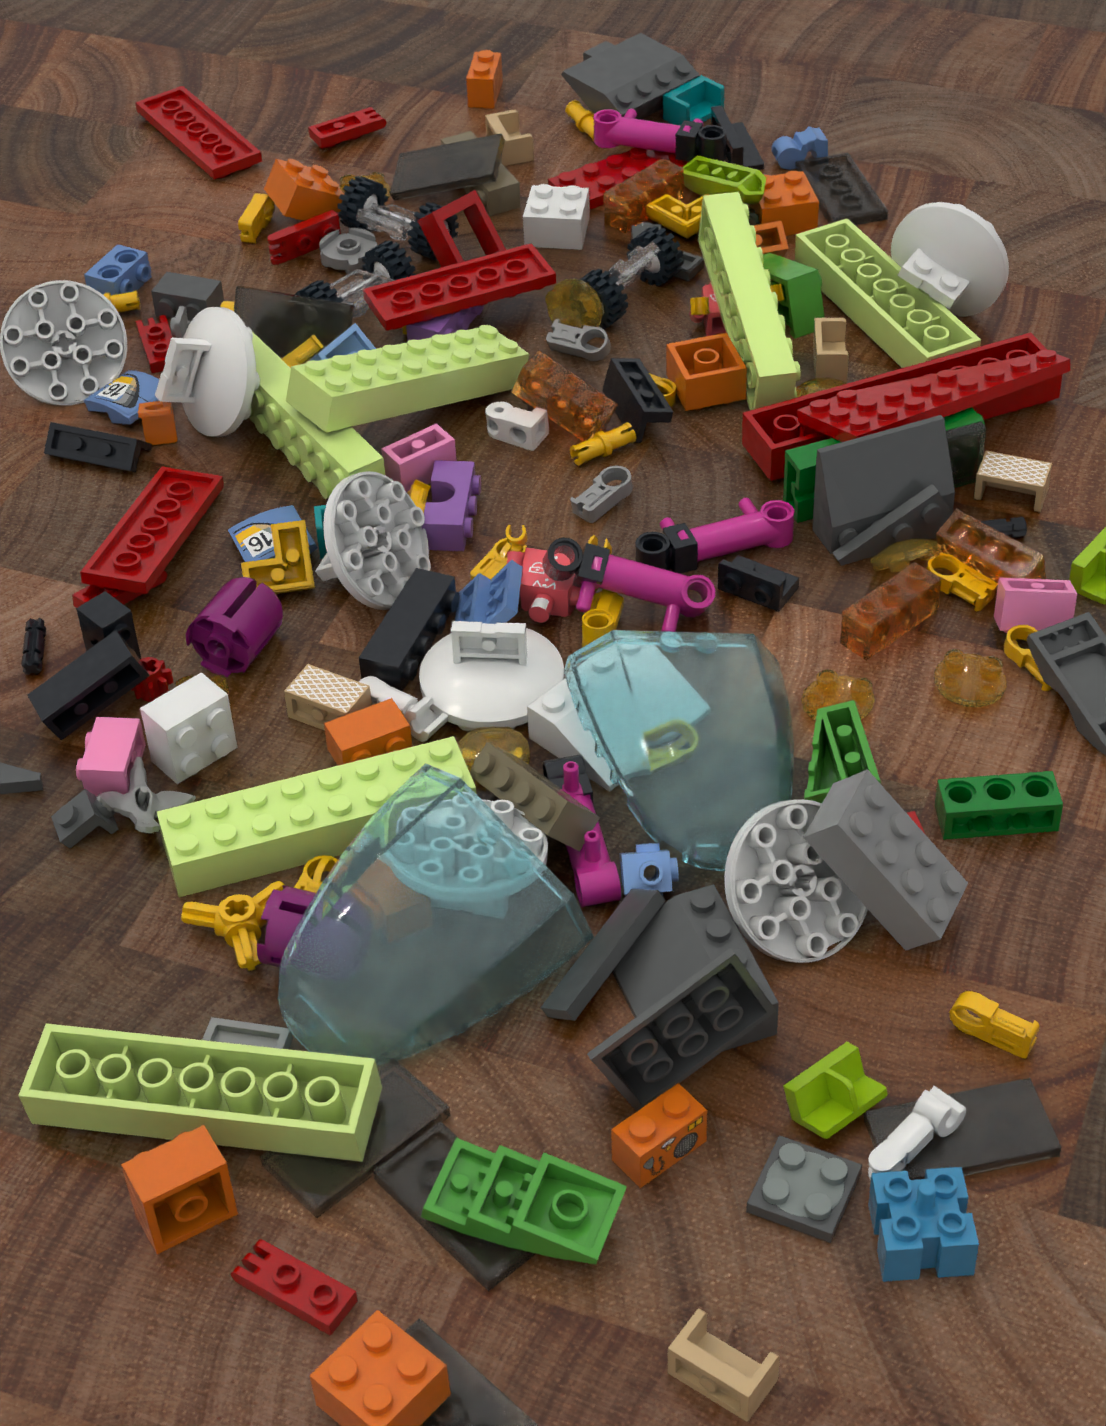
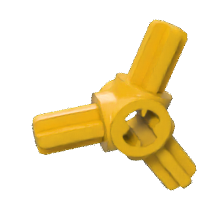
M281 881L273 882L253 898L242 894L229 896L222 900L219 906L192 901L186 902L182 908L181 920L186 924L214 928L217 936L224 937L226 943L234 947L238 966L240 968H247L248 971L255 970V966L261 964L257 957V941L261 937L260 928L267 923V920L261 919L272 891L274 889L282 891L284 883Z

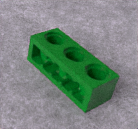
M1053 771L937 780L935 810L943 840L1059 831L1063 802Z

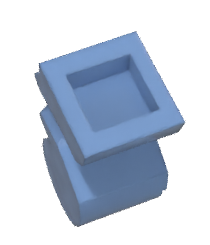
M808 126L805 131L795 132L793 139L788 136H782L772 144V154L778 164L784 169L793 170L800 168L808 151L811 152L818 163L828 165V140L820 127L812 128Z

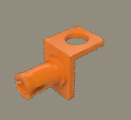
M154 401L139 403L138 417L142 419L145 442L152 445L176 443L178 438L172 402Z

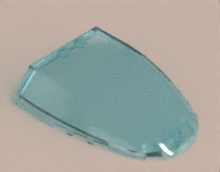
M612 630L568 656L564 675L584 731L590 730L595 741L596 756L605 759L610 768L611 782L613 785L619 783L627 795V807L639 824L656 843H660L663 840L680 851L683 862L707 870L725 871L730 847L745 822L762 808L780 801L791 800L794 775L792 718L778 660L754 634Z
M425 763L370 818L322 882L284 951L279 967L277 999L282 1017L288 1029L309 1052L374 1058L377 1067L427 1050L434 1044L453 1035L457 1036L472 1025L495 1015L502 1008L519 997L525 996L582 951L592 941L594 936L575 895L460 777Z

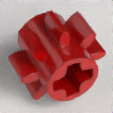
M145 657L140 660L150 676L132 688L131 691L135 692L136 699L141 698L144 701L151 702L169 691L168 685L174 683L172 671L169 668L166 669L164 660L159 661L153 657Z

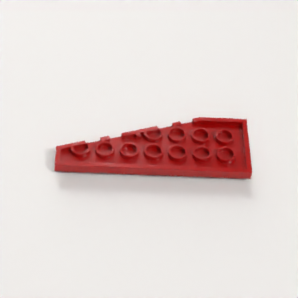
M1041 350L1036 354L957 370H942L937 374L858 390H843L838 392L835 397L827 400H814L810 402V406L798 409V422L836 440L845 442L939 415L946 417L1070 372V359L1056 354L1054 350Z

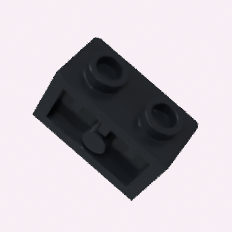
M739 555L732 562L722 560L718 564L719 590L777 612L784 607L799 588V577Z

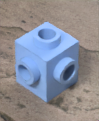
M659 843L637 844L636 852L619 853L622 893L624 895H627L631 889L658 890L663 896V892L672 891V882L679 881L677 858H670L668 850H660ZM649 865H654L656 869L654 876L645 878L644 869Z

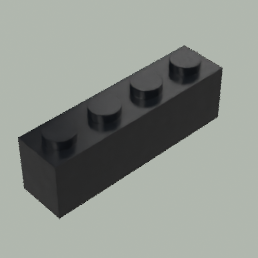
M419 568L415 569L359 656L361 679L374 676L390 685V687H394L402 692L409 680H414L423 657L432 647L436 636L443 633L450 613H454L458 608L460 594L456 592L454 576Z

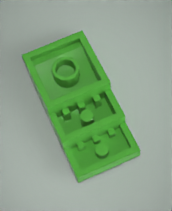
M456 1137L423 1207L421 1218L463 1234L509 1248L552 1258L596 1264L627 1186L544 1152L540 1161L502 1145H499L496 1153Z

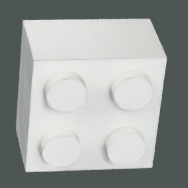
M548 184L532 185L523 214L524 245L532 243L534 247L582 250L590 219L589 188H580L574 185L567 187H556Z
M202 672L140 708L151 761L176 784L198 773L203 768L237 748L228 694Z

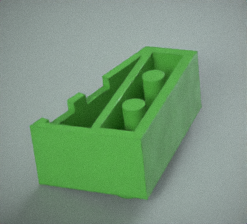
M773 253L764 254L763 267L764 270H769L771 285H782L784 301H778L777 311L779 315L784 316L785 323L792 329L790 330V335L796 339L813 333L814 319L825 318L821 294L822 279L818 269Z
M855 700L817 709L812 741L813 753L808 767L809 779L804 793V800L823 803L833 783L865 770H869L881 784Z

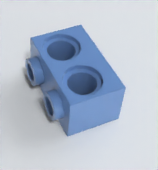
M117 244L84 274L86 285L99 291L101 294L110 292L111 295L138 290L151 278V267L149 266L147 252Z

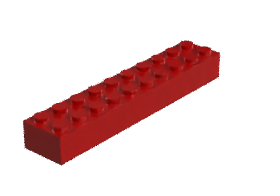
M1030 332L743 412L742 445L770 481L784 478L785 450L832 438L798 422L797 410L810 406V402L814 400H827L837 396V393L843 390H858L937 374L942 370H957L1036 354L1041 350L1047 349ZM1063 374L976 405L973 409L986 420L1058 399L1060 397Z

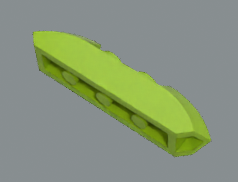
M696 156L676 172V178L684 186L700 195L739 192L743 204H757L763 198L766 177L757 169Z

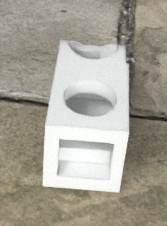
M502 401L491 403L485 409L488 434L494 439L534 451L549 434L548 413L545 409L536 407L531 412L517 407L513 408L511 404Z

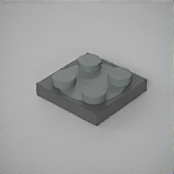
M779 1135L748 1199L746 1212L831 1243L861 1176L862 1164Z

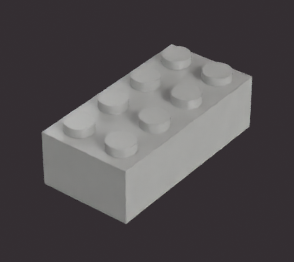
M869 770L833 783L803 836L905 951L942 938L968 882Z

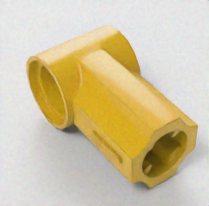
M602 589L599 593H594L590 610L582 616V649L588 655L596 656L614 643V634L624 607V597L618 593Z

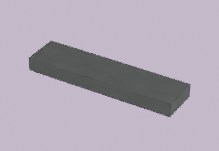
M630 890L540 1007L549 1018L572 1021L577 1019L664 904L665 899L658 890Z

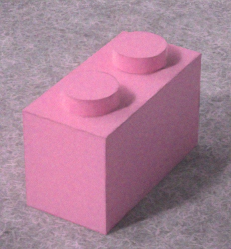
M437 423L381 448L382 457L384 458L385 475L394 481L400 482L406 493L410 491L415 479L427 485L431 483L435 460L457 461L455 439Z
M999 577L994 619L999 630L1008 633L1009 629L1017 625H1028L1039 631L1074 618L1077 592L1070 580Z
M96 717L92 732H87L85 737L84 756L78 759L76 766L77 779L82 781L84 789L95 796L108 791H117L121 794L129 792L130 771L136 758L143 756L146 746L140 719Z

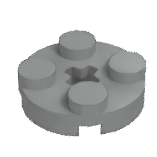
M348 228L349 233L340 235L339 230L325 235L320 241L321 264L325 267L345 270L350 275L359 274L362 271V265L365 264L362 261L365 256L364 254L378 245L373 233L360 228Z

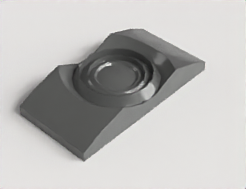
M1090 612L1031 633L1026 640L1044 682L1061 695L1069 707L1077 731L1106 756V635Z

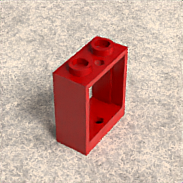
M476 190L417 220L441 268L464 262L443 221L462 210L485 255L506 250Z

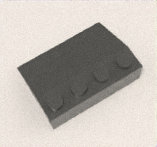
M639 33L564 70L561 75L594 114L600 110L612 109L618 111L621 117H623L628 109H634L637 112L635 119L642 120L663 109L664 94L698 77L699 73L682 54Z
M939 415L817 449L812 530L830 554L931 484L940 492L949 511L953 514L955 490L944 418Z
M714 884L676 895L665 902L612 971L634 1018H636L722 953L732 948L776 1009V1012L725 1050L777 1035L779 1002Z
M729 948L588 1052L587 1055L630 1105L638 1111L668 1089L693 1074L774 1014L776 1009L732 948Z

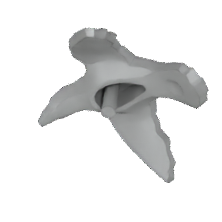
M142 757L136 758L130 771L128 793L121 794L117 791H108L96 797L108 811L129 817L135 824V830L145 833H154L160 830L159 823L155 821L157 811L188 804L196 799L193 795L176 791H161L157 794L151 792L147 785V775Z

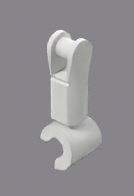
M368 676L359 681L370 686L372 705L391 698L410 724L411 735L418 741H427L448 722V715L444 713L437 715L430 709V706L434 703L433 697H423L418 702L417 698L394 687H390V685L377 677Z
M933 1086L929 1092L925 1089L919 1097L913 1112L886 1140L870 1153L868 1160L870 1166L868 1176L870 1181L871 1173L902 1171L906 1164L910 1163L933 1139V1132L941 1137L953 1133L963 1121L966 1107L936 1086Z

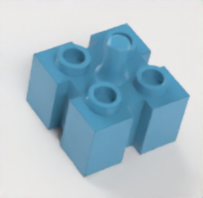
M962 1167L926 1169L925 1178L910 1180L908 1171L871 1173L868 1206L874 1235L879 1234L877 1254L883 1282L919 1279L920 1270L926 1268H936L937 1278L974 1275L979 1242L972 1213H966L968 1193Z

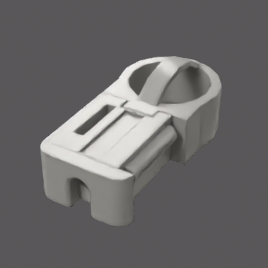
M556 319L551 326L553 333L548 332L546 336V341L551 350L582 357L589 361L602 360L609 354L611 349L609 337L605 330L600 327L584 325L581 329L561 324L560 319ZM593 338L604 339L603 345L599 348L587 342Z
M610 466L602 470L593 479L591 487L576 499L571 497L573 513L589 523L597 521L632 492L633 484L630 471L623 466ZM613 480H622L618 486L606 485Z

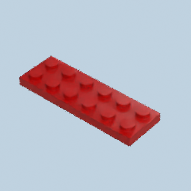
M184 86L135 102L137 112L213 179L224 178L230 173L241 169H249L252 165L262 162L260 150Z
M633 147L629 151L610 155L606 159L585 164L581 168L562 172L558 176L548 179V185L556 187L574 185L580 188H589V210L677 179L676 172L689 161L676 160V154Z
M530 243L363 289L364 300L384 329L388 331L400 329L403 326L421 321H429L432 318L449 313H458L461 310L474 306H483L503 298H512L517 294L543 289L546 286L556 284V273L533 244Z
M161 467L80 571L82 583L95 585L100 588L125 590L134 594H147L224 488L223 476Z

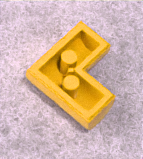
M665 194L646 205L647 217L688 239L699 233L703 196L689 204H685Z
M305 520L271 524L275 558L241 563L243 577L255 579L257 582L256 588L259 584L264 583L275 594L315 589Z

